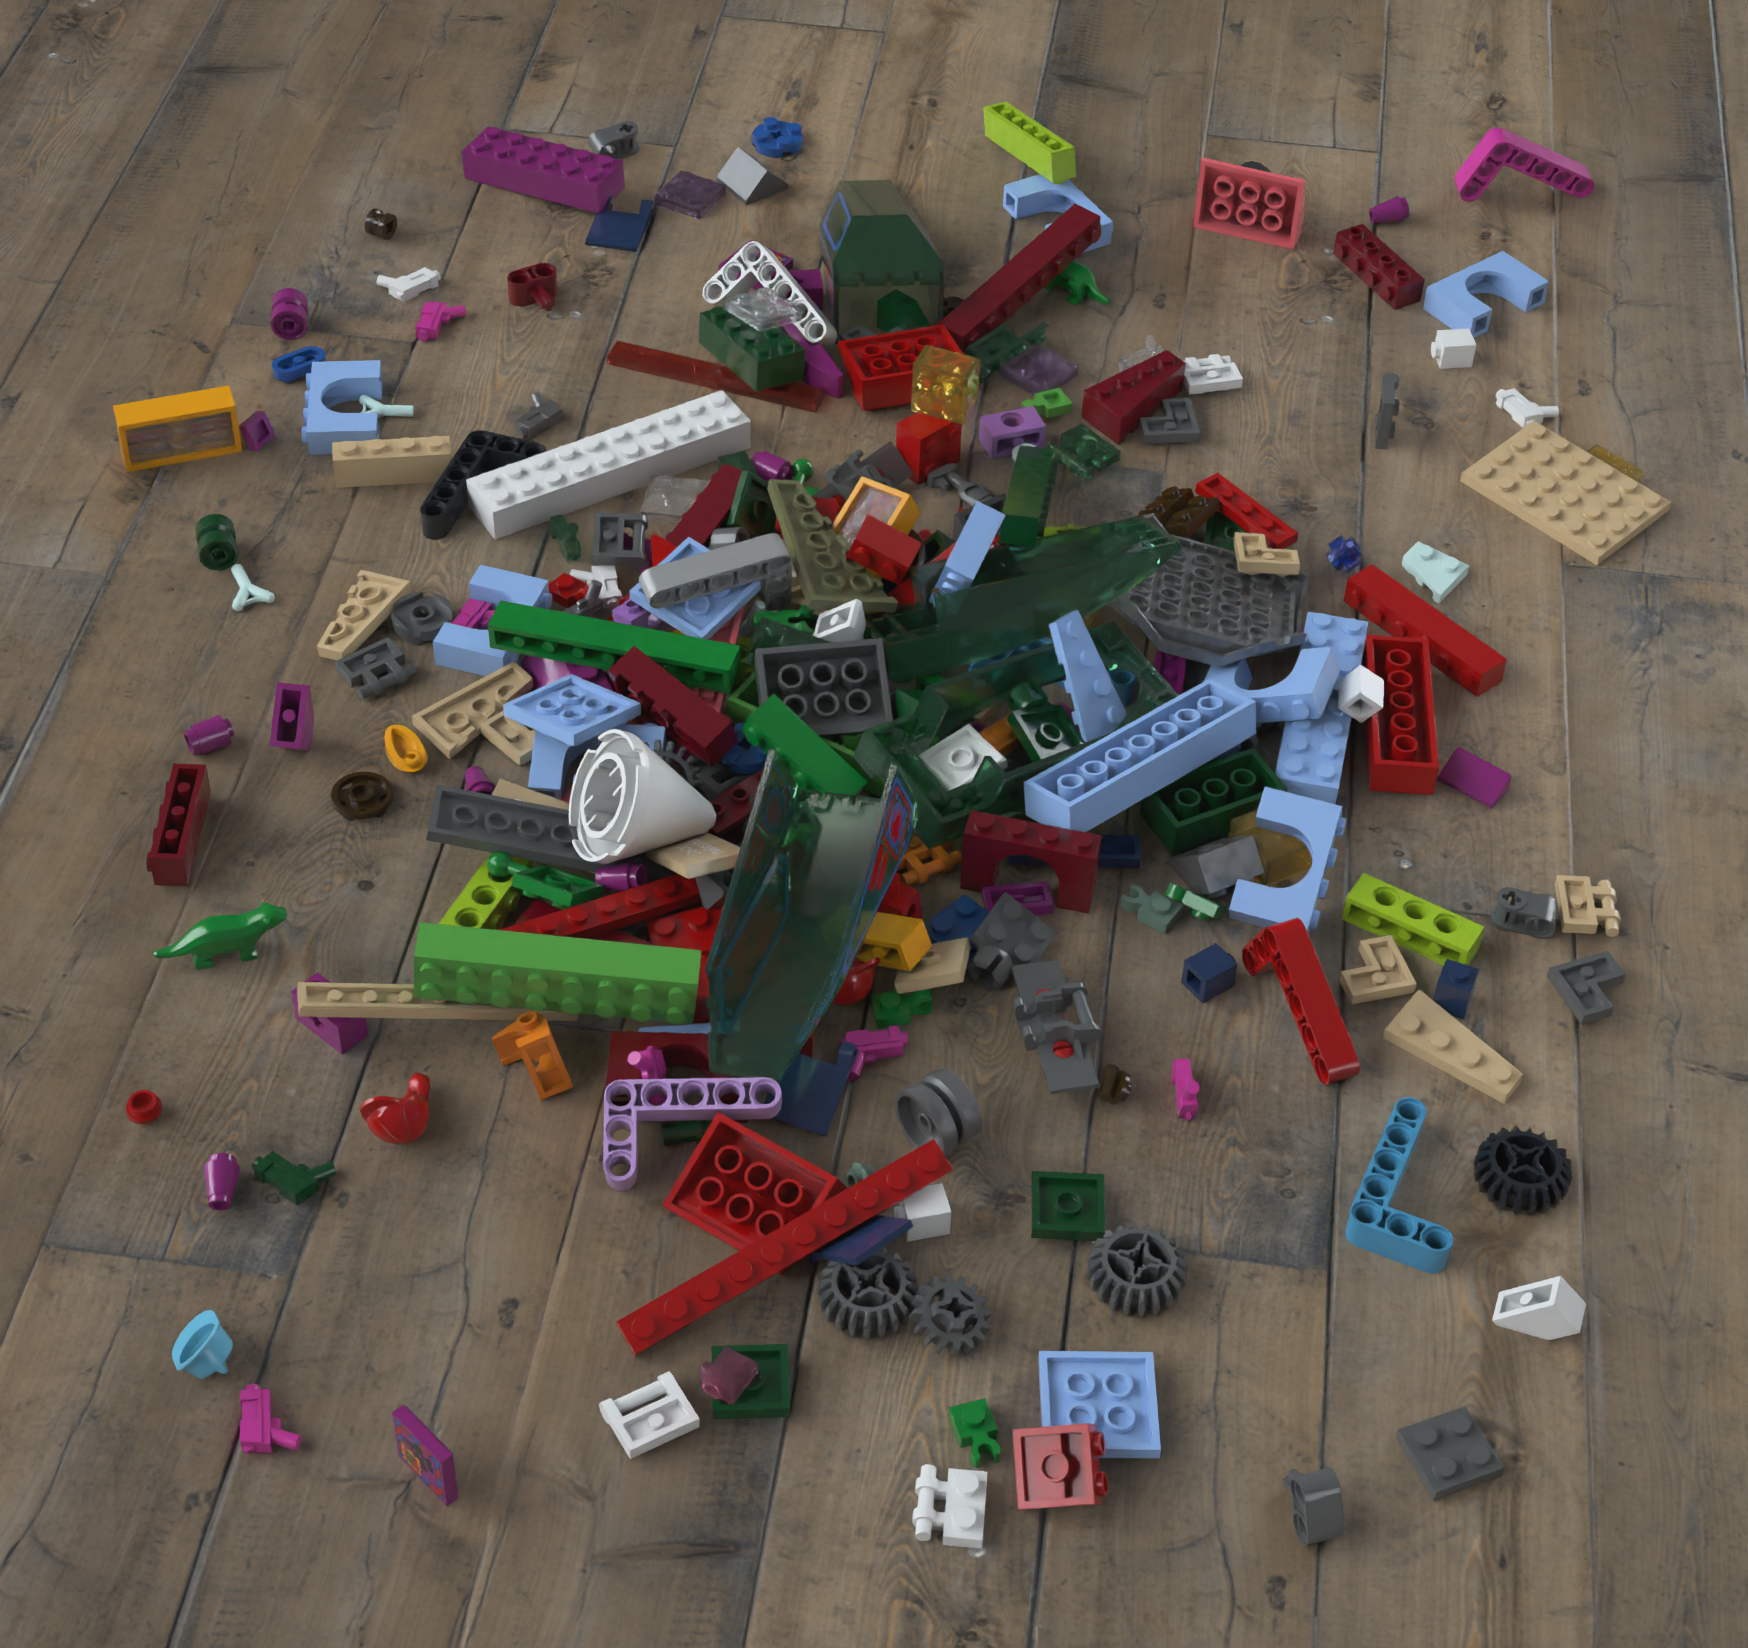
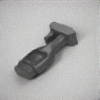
M955 463L946 464L929 473L927 477V485L930 488L941 487L944 491H947L948 483L952 484L958 489L960 499L970 507L974 506L977 501L984 502L994 497L993 494L981 485L965 481L957 475Z

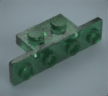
M1046 321L1020 338L1005 324H1002L968 346L965 355L976 365L970 374V387L977 382L980 384L984 383L994 371L1000 372L1006 368L1012 359L1019 360L1032 346L1034 348L1040 346L1046 339L1044 334L1049 327Z

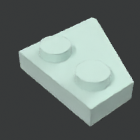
M1419 541L1403 556L1402 566L1406 571L1415 577L1421 587L1427 586L1433 592L1432 599L1437 603H1440L1468 574L1469 565Z

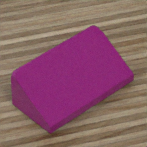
M1458 747L1439 773L1437 779L1492 809L1508 792L1512 777L1506 771Z

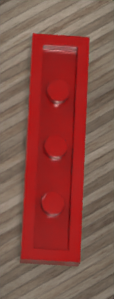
M1216 473L1196 483L1195 493L1204 495L1205 498L1218 497L1221 504L1220 512L1248 533L1265 534L1266 544L1273 549H1285L1297 542L1298 532L1221 474Z

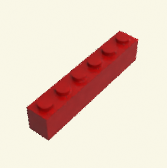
M1373 564L1347 579L1343 600L1345 603L1391 636L1428 639L1430 664L1476 697L1502 682L1507 661L1504 656Z

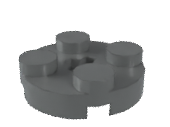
M423 592L405 595L394 604L393 613L391 612L392 627L399 636L409 639L412 645H424L427 641L435 639L445 622H453L452 606L445 597L433 593V597H423Z

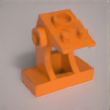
M533 1010L525 1012L516 1021L491 1038L503 1066L523 1059L541 1101L574 1087L545 1016ZM532 1059L535 1062H540L536 1069L534 1067Z

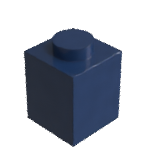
M1215 943L1184 960L1181 983L1199 1001L1205 1003L1234 987L1238 964L1231 954L1226 953Z
M1446 959L1437 982L1433 1001L1452 1016L1464 1019L1473 997L1480 969Z

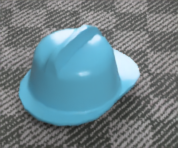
M207 1310L200 1313L180 1333L172 1350V1359L178 1371L184 1370L199 1379H205L215 1371L222 1374L228 1372L225 1360L232 1351L233 1341L220 1325L215 1312Z

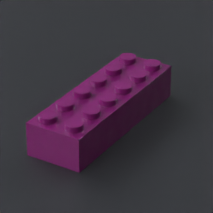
M488 126L461 151L465 179L598 214L604 210L610 196H612V202L625 188L623 160L591 153L587 150L571 148L564 144L544 141L541 138L524 136L517 132L512 133L497 127Z

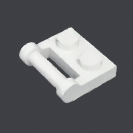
M669 1371L659 1375L658 1381L614 1401L609 1398L599 1403L600 1412L604 1420L611 1426L630 1459L700 1427L698 1415ZM659 1396H666L656 1402H653L634 1412L622 1416V1413L627 1412L635 1407H638L646 1402H649Z

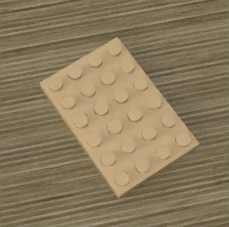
M1536 421L1528 424L1463 471L1460 479L1465 485L1595 565H1599L1667 513L1671 505V501Z

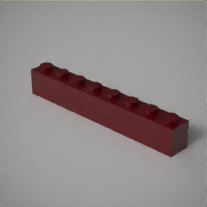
M1075 203L943 318L938 325H945L963 354L967 356L990 334H993L1008 318H1011L1019 308L1028 303L1036 293L1045 288L1054 277L1062 273L1072 261L1079 258L1090 245L1099 240L1101 237L1100 216Z

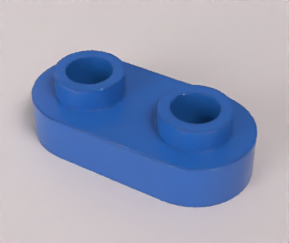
M308 346L280 356L272 362L273 376L275 379L285 383L304 377L306 373H311L312 362L326 361L325 352L320 347Z

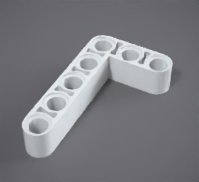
M752 241L747 243L703 288V297L708 303L715 307H725L735 304L760 281L807 340L815 345L821 344L824 349L833 346L837 340V331L775 254L759 242ZM761 252L760 258L755 261L756 256ZM741 272L740 278L736 280L738 273ZM777 272L775 278L771 280L772 274ZM722 290L721 296L717 299L718 293ZM792 290V295L786 300L787 294ZM808 309L806 317L802 319V314ZM824 328L822 336L818 338L819 331Z

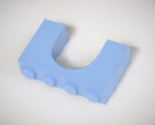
M1039 174L1004 185L1003 207L1016 220L1041 212L1065 213L1076 203L1099 215L1101 222V237L1084 252L1111 244L1114 229L1113 221L1069 179L1065 183L1054 184ZM1052 223L1045 225V229L1049 227Z
M1501 251L1428 286L1425 292L1423 309L1451 329L1469 328L1473 338L1488 331L1492 308L1475 298L1472 294L1490 293L1501 296L1526 313L1544 304L1549 281L1506 252Z
M380 360L312 362L311 373H306L307 390L310 391H305L306 408H303L304 426H302V442L308 443L309 455L332 454V442L380 439L377 413H339L330 410L331 407L342 402L359 401L362 395L370 396L374 400H382L383 381Z
M979 501L976 502L930 596L929 602L933 603L935 609L945 614H950V612L955 615L957 614L1005 514Z
M480 565L469 582L470 599L491 603L492 610H496L500 600L544 609H550L552 604V594L549 593L548 580ZM447 622L443 624L433 640L435 665L487 676L509 663L512 664L513 661L517 663L518 656L520 655L519 653L490 648L488 630L473 629Z
M1332 647L1310 648L1301 650L1294 669L1288 677L1278 684L1265 689L1248 690L1253 678L1246 659L1222 667L1211 665L1204 682L1211 679L1256 701V723L1321 719L1340 670Z
M625 723L610 729L633 733L643 742H648L652 750H654L655 740H661L662 750L666 749L665 727L653 723L642 725ZM535 730L528 789L561 800L564 796L566 776L570 764L576 757L588 749H598L603 742L598 740L600 735L584 741L579 746H568L563 741L543 735L540 731Z
M1264 787L1256 814V827L1287 834L1300 840L1311 854L1312 865L1307 875L1300 882L1285 888H1273L1238 879L1229 907V918L1264 928L1299 918L1303 922L1308 934L1310 929L1316 930L1321 911L1315 910L1318 898L1325 899L1329 886V880L1324 879L1327 867L1334 868L1338 849L1333 848L1336 836L1342 838L1347 818L1342 817V806Z

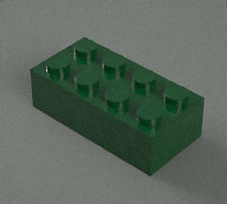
M738 301L733 305L714 307L709 311L700 313L699 343L756 392L804 379L805 349L748 301Z
M1253 747L1202 765L1142 799L1140 815L1169 852L1175 855L1256 826V814L1264 787L1287 792L1288 788Z

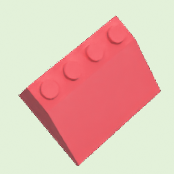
M1207 158L1201 159L1193 227L1294 250L1302 232L1305 212V180Z

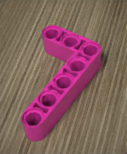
M1499 127L1489 130L1454 176V182L1461 199L1468 202L1474 201L1482 195L1504 165L1575 197H1586L1594 190V182L1585 165Z

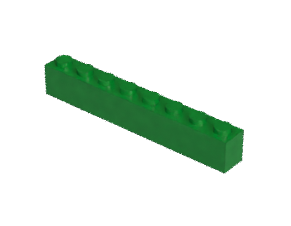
M500 600L488 623L490 648L609 670L624 654L635 646L682 684L730 694L741 669L739 645Z

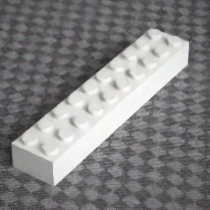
M723 390L469 478L466 480L468 506L496 540L751 448V420Z

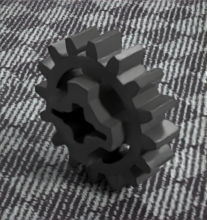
M946 1274L942 1282L937 1276H934L928 1285L925 1283L921 1285L917 1291L918 1295L914 1297L910 1304L914 1310L910 1314L909 1320L919 1323L913 1330L914 1334L924 1333L926 1338L923 1341V1345L927 1346L931 1342L935 1343L937 1354H940L944 1348H948L951 1357H955L960 1348L965 1354H969L974 1346L978 1347L985 1339L984 1335L991 1328V1324L987 1320L992 1315V1310L983 1308L988 1298L987 1296L977 1297L975 1294L979 1287L977 1284L970 1288L966 1287V1277L962 1276L956 1283L953 1282L951 1274ZM939 1296L938 1301H935L933 1305H929L932 1298ZM969 1325H972L971 1331L963 1335L962 1331Z

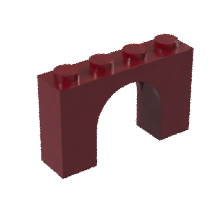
M971 810L963 837L960 889L982 893V887L995 886L1000 860L1011 855H1029L1043 860L1056 872L1059 878L1057 908L1089 914L1096 890L1102 835Z
M611 1031L606 1088L616 1080L643 1079L641 1071L628 1062V1056L633 1051H645L648 1046H654L655 1049L662 1050L666 1068L677 1066L690 1067L702 1072L708 1078L751 1077L752 1035ZM727 1093L721 1097L720 1101L731 1105L736 1103L739 1097L733 1093ZM619 1095L613 1099L612 1103L621 1107L627 1105L631 1099L626 1095ZM734 1120L738 1123H748V1120Z

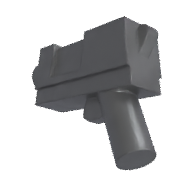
M534 392L531 395L534 407L530 408L528 413L515 420L516 433L520 438L526 437L531 440L536 437V433L545 428H551L563 421L564 409H561L551 399L545 402L540 392Z
M591 580L585 598L578 600L575 605L561 612L602 619L603 601L598 596L603 584L600 581Z

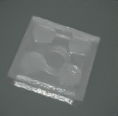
M759 288L754 292L740 293L735 297L725 299L724 305L726 311L759 332L802 321L803 315L802 309L795 306L790 300L782 298L770 288Z
M651 475L641 514L646 515L648 521L678 524L682 514L688 512L694 504L698 493L703 492L707 487L708 481L694 478L669 477L666 475Z

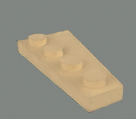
M360 570L357 575V584L352 585L348 591L349 598L347 602L340 605L337 610L338 617L336 621L330 622L316 646L319 656L337 661L354 653L394 611L396 601L413 591L410 581Z
M513 661L512 664L509 663L412 715L413 726L447 758L452 759L480 734V724L503 711V704L525 695L533 688V678Z
M1420 989L1416 991L1384 1031L1383 1039L1505 1104L1521 1083L1522 1072Z

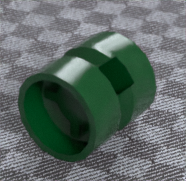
M210 514L201 518L195 528L200 562L208 569L217 571L232 567L237 562L239 556L234 523L230 518L221 514Z

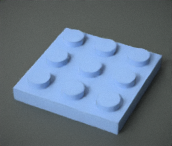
M688 537L658 565L710 550ZM757 580L660 609L650 606L640 583H638L630 590V600L686 636L709 640L761 590V582Z
M572 674L503 704L505 717L517 721L520 725L540 731L543 735L563 741L568 746H579L584 741L601 735L618 725H623L641 715L640 702Z
M1039 1351L1038 1366L1042 1427L1083 1423L1095 1424L1097 1432L1102 1431L1105 1438V1455L1099 1456V1458H1160L1161 1443L1153 1352Z

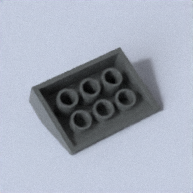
M882 638L759 648L755 650L754 669L760 706L771 695L775 694L819 737L894 730Z

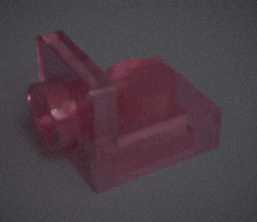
M725 1346L712 1364L704 1361L700 1366V1387L712 1398L723 1399L733 1405L758 1373V1363Z

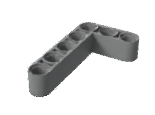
M771 533L651 567L642 572L638 581L650 606L660 609L759 580L761 582V590L757 594L760 600L765 603V610H777L779 612L786 610L791 603L792 559L781 537L778 534Z

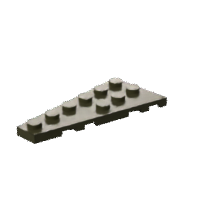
M770 479L767 490L808 609L831 610L858 599L862 602L863 611L895 612L898 606L896 599L893 596L888 597L884 593L882 582L878 578H872L866 571V567L846 557L851 544L842 534L837 535L832 529L833 522L828 516H821L816 509L817 503L801 483L796 480Z

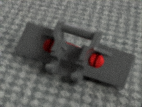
M890 441L861 462L860 457L863 456V451L859 449L852 453L842 465L838 464L829 469L824 476L829 484L811 497L837 499L839 514L862 476L895 489L896 486L914 473Z
M1058 959L1011 966L1013 978L1020 996L1016 997L1013 1001L1015 1017L1026 1051L1037 1049L1051 1095L1099 1088V1081L1086 1043L1099 1040L1102 1036V1031L1093 1019L1086 998L1088 994L1086 985L1082 982L1066 983ZM1072 1002L1079 1017L1080 1025H1073L1071 1020H1065L1063 1012H1066L1067 1007L1072 1006Z

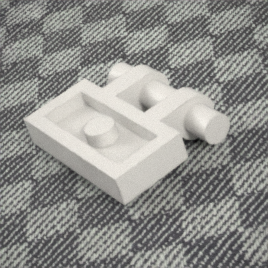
M1212 354L1208 358L1196 359L1195 357H1189L1183 361L1186 363L1183 384L1189 395L1242 388L1243 378L1235 363H1231L1229 355L1220 356L1219 354Z
M930 1464L923 1465L915 1486V1493L918 1495V1507L914 1509L912 1523L916 1527L915 1538L919 1541H928L931 1538V1530L943 1531L942 1545L982 1549L988 1472L948 1468V1481L945 1482L939 1481L936 1478L937 1469L935 1466ZM934 1499L946 1500L945 1512H936L933 1509Z

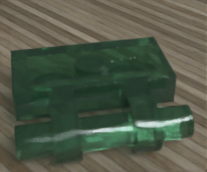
M1082 423L1062 433L1060 445L1050 442L1046 446V448L1054 449L1053 458L1059 459V464H1065L1069 467V471L1077 477L1081 476L1085 480L1091 478L1093 471L1089 468L1090 466L1101 471L1119 461L1121 453L1120 450ZM1074 453V454H1076L1078 457L1075 458V457H1073L1071 454Z

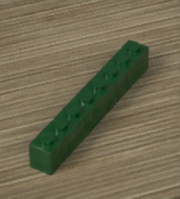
M1020 445L1002 512L1005 514V517L1001 523L999 543L1036 547L1038 537H1044L1058 470L1059 459L1053 458L1054 449Z

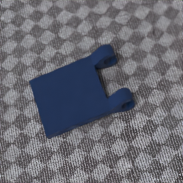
M610 196L604 210L600 214L596 213L585 245L637 252L649 219L654 214L653 209H651L653 201L643 199L639 214L613 211V204H611L612 196Z
M791 1025L773 1076V1080L781 1088V1110L776 1116L769 1119L827 1137L850 1070L858 1056V1049L852 1043L843 1042L836 1065L800 1054L799 1051L804 1044L803 1042L800 1045V1042L805 1032L801 1027ZM767 1093L764 1104L771 1103L775 1097Z
M878 1215L812 1253L808 1260L811 1264H815L823 1259L859 1265L914 1226L911 1220Z

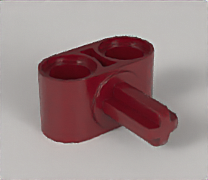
M539 263L508 274V297L512 305L522 307L537 303L541 309H545L547 312L551 311L552 307L556 305L553 297L558 292L557 269L553 264Z

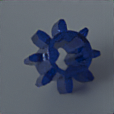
M1341 535L1328 544L1332 550L1327 552L1326 556L1337 571L1345 568L1348 573L1361 564L1358 558L1363 555V551L1353 537L1350 536L1345 540Z

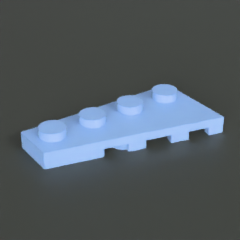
M1079 611L1069 612L1050 623L1049 628L1058 663L1064 666L1066 681H1063L1066 694L1071 693L1075 711L1071 712L1074 725L1079 724L1082 739L1088 747L1131 723Z

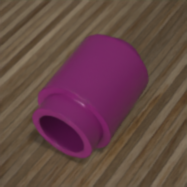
M767 451L756 452L749 462L748 470L766 482L770 481V479L791 480L793 476L792 465L789 461Z
M220 715L190 725V729L183 732L192 755L198 753L204 755L230 745V737L234 736V730L228 718L223 720Z

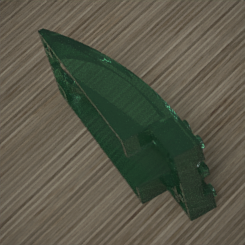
M1139 515L1038 538L1036 547L1010 544L988 549L970 588L944 593L941 589L935 588L948 559L912 566L909 568L915 602L897 606L895 612L865 613L866 627L863 637L864 640L882 638L887 678L891 682L903 684L912 681L913 677L920 675L927 677L938 676L943 673V670L988 659L1042 639L1051 634L1049 624L1069 612L1078 610L1082 618L1090 615L1136 586L1182 549L1181 542L1144 516ZM1142 544L1141 549L1127 552L1128 550ZM932 592L934 597L935 608L933 607V603L929 602Z
M1114 621L1088 630L1106 670L1120 669L1130 671L1137 676L1140 683L1139 695L1135 704L1113 732L1179 696ZM1052 642L927 686L914 713L864 730L853 757L871 779L880 776L891 790L895 778L898 777L914 806L912 830L928 849H932L963 837L971 810L1008 818L1024 811L1025 781L1109 734L1006 773L991 756H984L972 782L946 791L918 757V755L939 743L973 716L1007 700L1009 696L1012 698V689L1026 681L1030 685V681H1035L1043 687L1066 680L1064 666L1058 663L1054 643ZM898 783L895 784L891 800L893 799L896 787H899ZM896 790V793H898V799L896 800L895 794L893 803L896 805L899 802V799H901V804L906 807L899 792Z

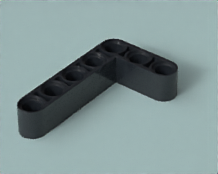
M483 430L469 433L421 505L423 535L428 539L438 540L449 534L468 504L467 479L546 452V447L537 442Z

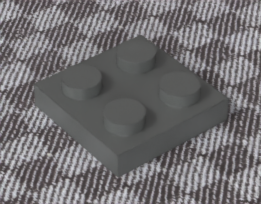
M1465 1406L1398 1429L1396 1440L1433 1501L1502 1476L1503 1465Z

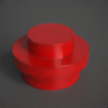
M140 1090L133 1093L129 1097L125 1108L128 1119L137 1124H147L155 1121L161 1115L163 1109L160 1098L149 1090Z

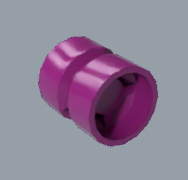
M284 288L279 290L272 299L271 329L279 338L285 340L298 339L305 334L307 329L308 300L304 293L297 289Z

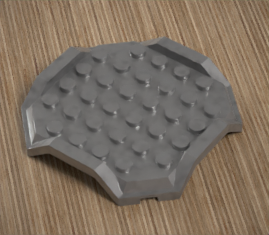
M1154 514L1137 516L1135 523L1126 524L1124 519L1106 522L1094 568L1090 595L1104 598L1109 606L1131 624L1139 626L1159 651L1222 667L1248 657H1258L1285 651L1287 648L1297 650L1304 644L1307 633L1301 632V619L1310 576L1301 569H1299V575H1288L1285 577L1269 573L1249 575L1244 572H1238L1235 551L1169 534Z

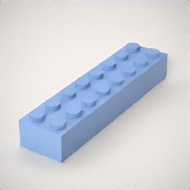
M1309 611L1307 613L1303 632L1307 633L1304 644L1300 647V652L1302 649L1332 647L1340 673L1321 719L1285 722L1275 774L1288 788L1287 792L1336 804L1351 716L1338 709L1339 680L1361 665L1368 622L1324 613Z
M1208 679L1025 781L1026 816L1041 824L1087 832L1255 735L1256 701Z

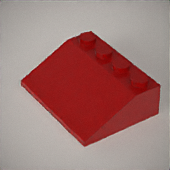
M944 324L838 341V347L854 397L863 411H876L889 406L900 407L907 403L919 401L930 402L933 399L943 397L954 398L961 394L970 393V363Z
M717 1112L662 1206L740 1251L846 1190L848 1187L837 1177ZM790 1267L783 1270L779 1274L784 1275Z

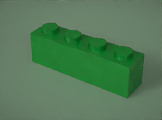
M775 694L771 695L747 718L741 729L746 739L753 746L759 747L768 755L770 762L775 767L786 772L798 789L806 791L815 800L819 809L829 813L833 818H836L857 798L868 783Z

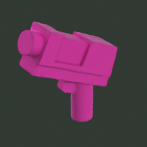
M425 302L420 322H417L415 326L416 338L421 341L437 339L443 323H449L451 318L466 316L465 306L447 308V303Z
M469 599L460 609V614L453 622L450 621L449 623L473 629L486 628L495 610H492L491 603Z
M890 1026L888 1030L868 1032V1029L846 1032L845 1038L840 1039V1045L843 1042H849L858 1049V1056L850 1070L848 1079L857 1081L864 1064L875 1063L876 1059L902 1056L903 1045H908L907 1032H900L899 1026Z
M648 1046L645 1051H633L629 1054L628 1062L641 1071L643 1079H666L665 1073L667 1068L662 1050H657L654 1046ZM656 1094L650 1097L648 1102L653 1106H659L665 1103L667 1098Z
M1174 1059L1171 1080L1176 1088L1175 1102L1178 1118L1191 1120V1117H1196L1198 1102L1196 1094L1200 1086L1198 1082L1193 1080L1190 1059Z
M249 1384L245 1387V1390H241L242 1420H240V1443L242 1452L245 1454L272 1453V1444L297 1451L301 1445L302 1436L282 1430L280 1418H272L270 1389H261L257 1384Z

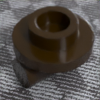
M1108 1064L1105 1067L1098 1097L1115 1105L1119 1101H1124L1129 1096L1132 1083L1130 1082L1129 1073L1120 1071L1116 1065Z

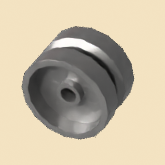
M947 1068L933 1070L925 1075L919 1083L910 1084L895 1096L894 1108L897 1120L904 1134L916 1149L935 1139L946 1156L953 1152L957 1145H964L977 1137L982 1131L983 1120L974 1095L965 1082Z

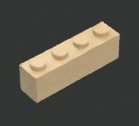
M450 436L332 442V461L336 488L437 482L452 460Z

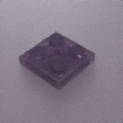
M681 170L655 195V205L701 219L726 194V185Z
M1036 343L1000 367V376L1034 395L1035 393L1060 388L1078 376V366Z

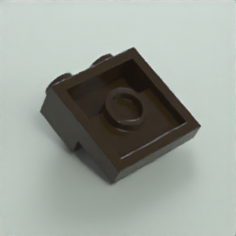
M1174 486L1165 489L1162 492V496H1157L1154 502L1145 507L1146 510H1141L1138 513V516L1154 514L1169 534L1188 537L1221 508L1218 497L1205 498L1204 495L1194 497L1191 488L1178 489V487Z

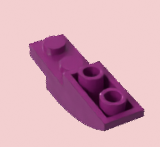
M788 316L777 318V326L805 349L804 379L801 381L826 395L837 399L843 398V385L846 384L845 374L842 369H838L831 354H827L821 344L811 346L810 342L804 339L800 330Z

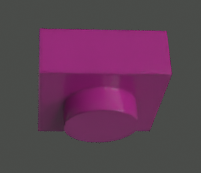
M256 411L239 425V429L250 451L260 450L276 436L265 411Z

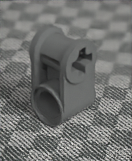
M624 121L614 126L598 129L590 135L589 146L596 154L607 155L615 159L635 155L640 149L639 143L636 141L638 126L634 122Z
M1513 887L1502 888L1498 892L1496 897L1497 907L1492 910L1490 915V921L1493 926L1502 931L1521 933L1541 939L1548 938L1554 934L1557 902L1553 897L1546 894L1526 892ZM1509 897H1512V900H1511L1510 905H1509V904H1508V899H1509ZM1509 914L1508 921L1505 922L1506 915Z

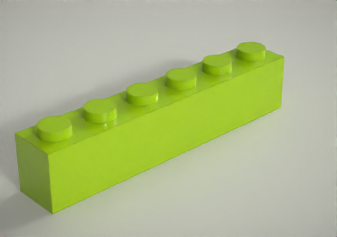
M1006 101L983 107L986 137L1054 184H1062L1067 179L1076 177L1074 146Z

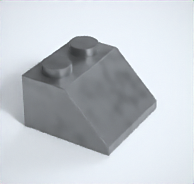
M1253 835L1220 838L1168 858L1169 865L1187 887L1194 893L1200 895L1207 894L1208 899L1226 894V888L1234 884L1236 886L1238 879L1254 883L1255 876L1265 873Z

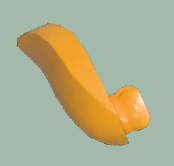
M389 726L385 730L384 739L385 751L392 765L398 770L407 773H415L423 769L427 763L428 756L421 740L412 730L405 726Z

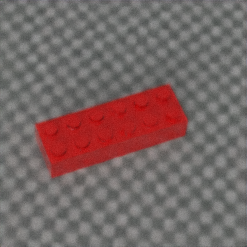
M1366 635L1361 665L1384 680L1383 708L1365 720L1369 791L1433 795L1439 770L1428 639Z

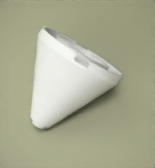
M616 729L606 731L598 737L599 741H603L596 751L590 749L586 751L573 782L569 803V825L577 827L579 840L573 839L572 843L576 852L584 860L608 864L703 835L714 826L716 813L712 804L635 734Z

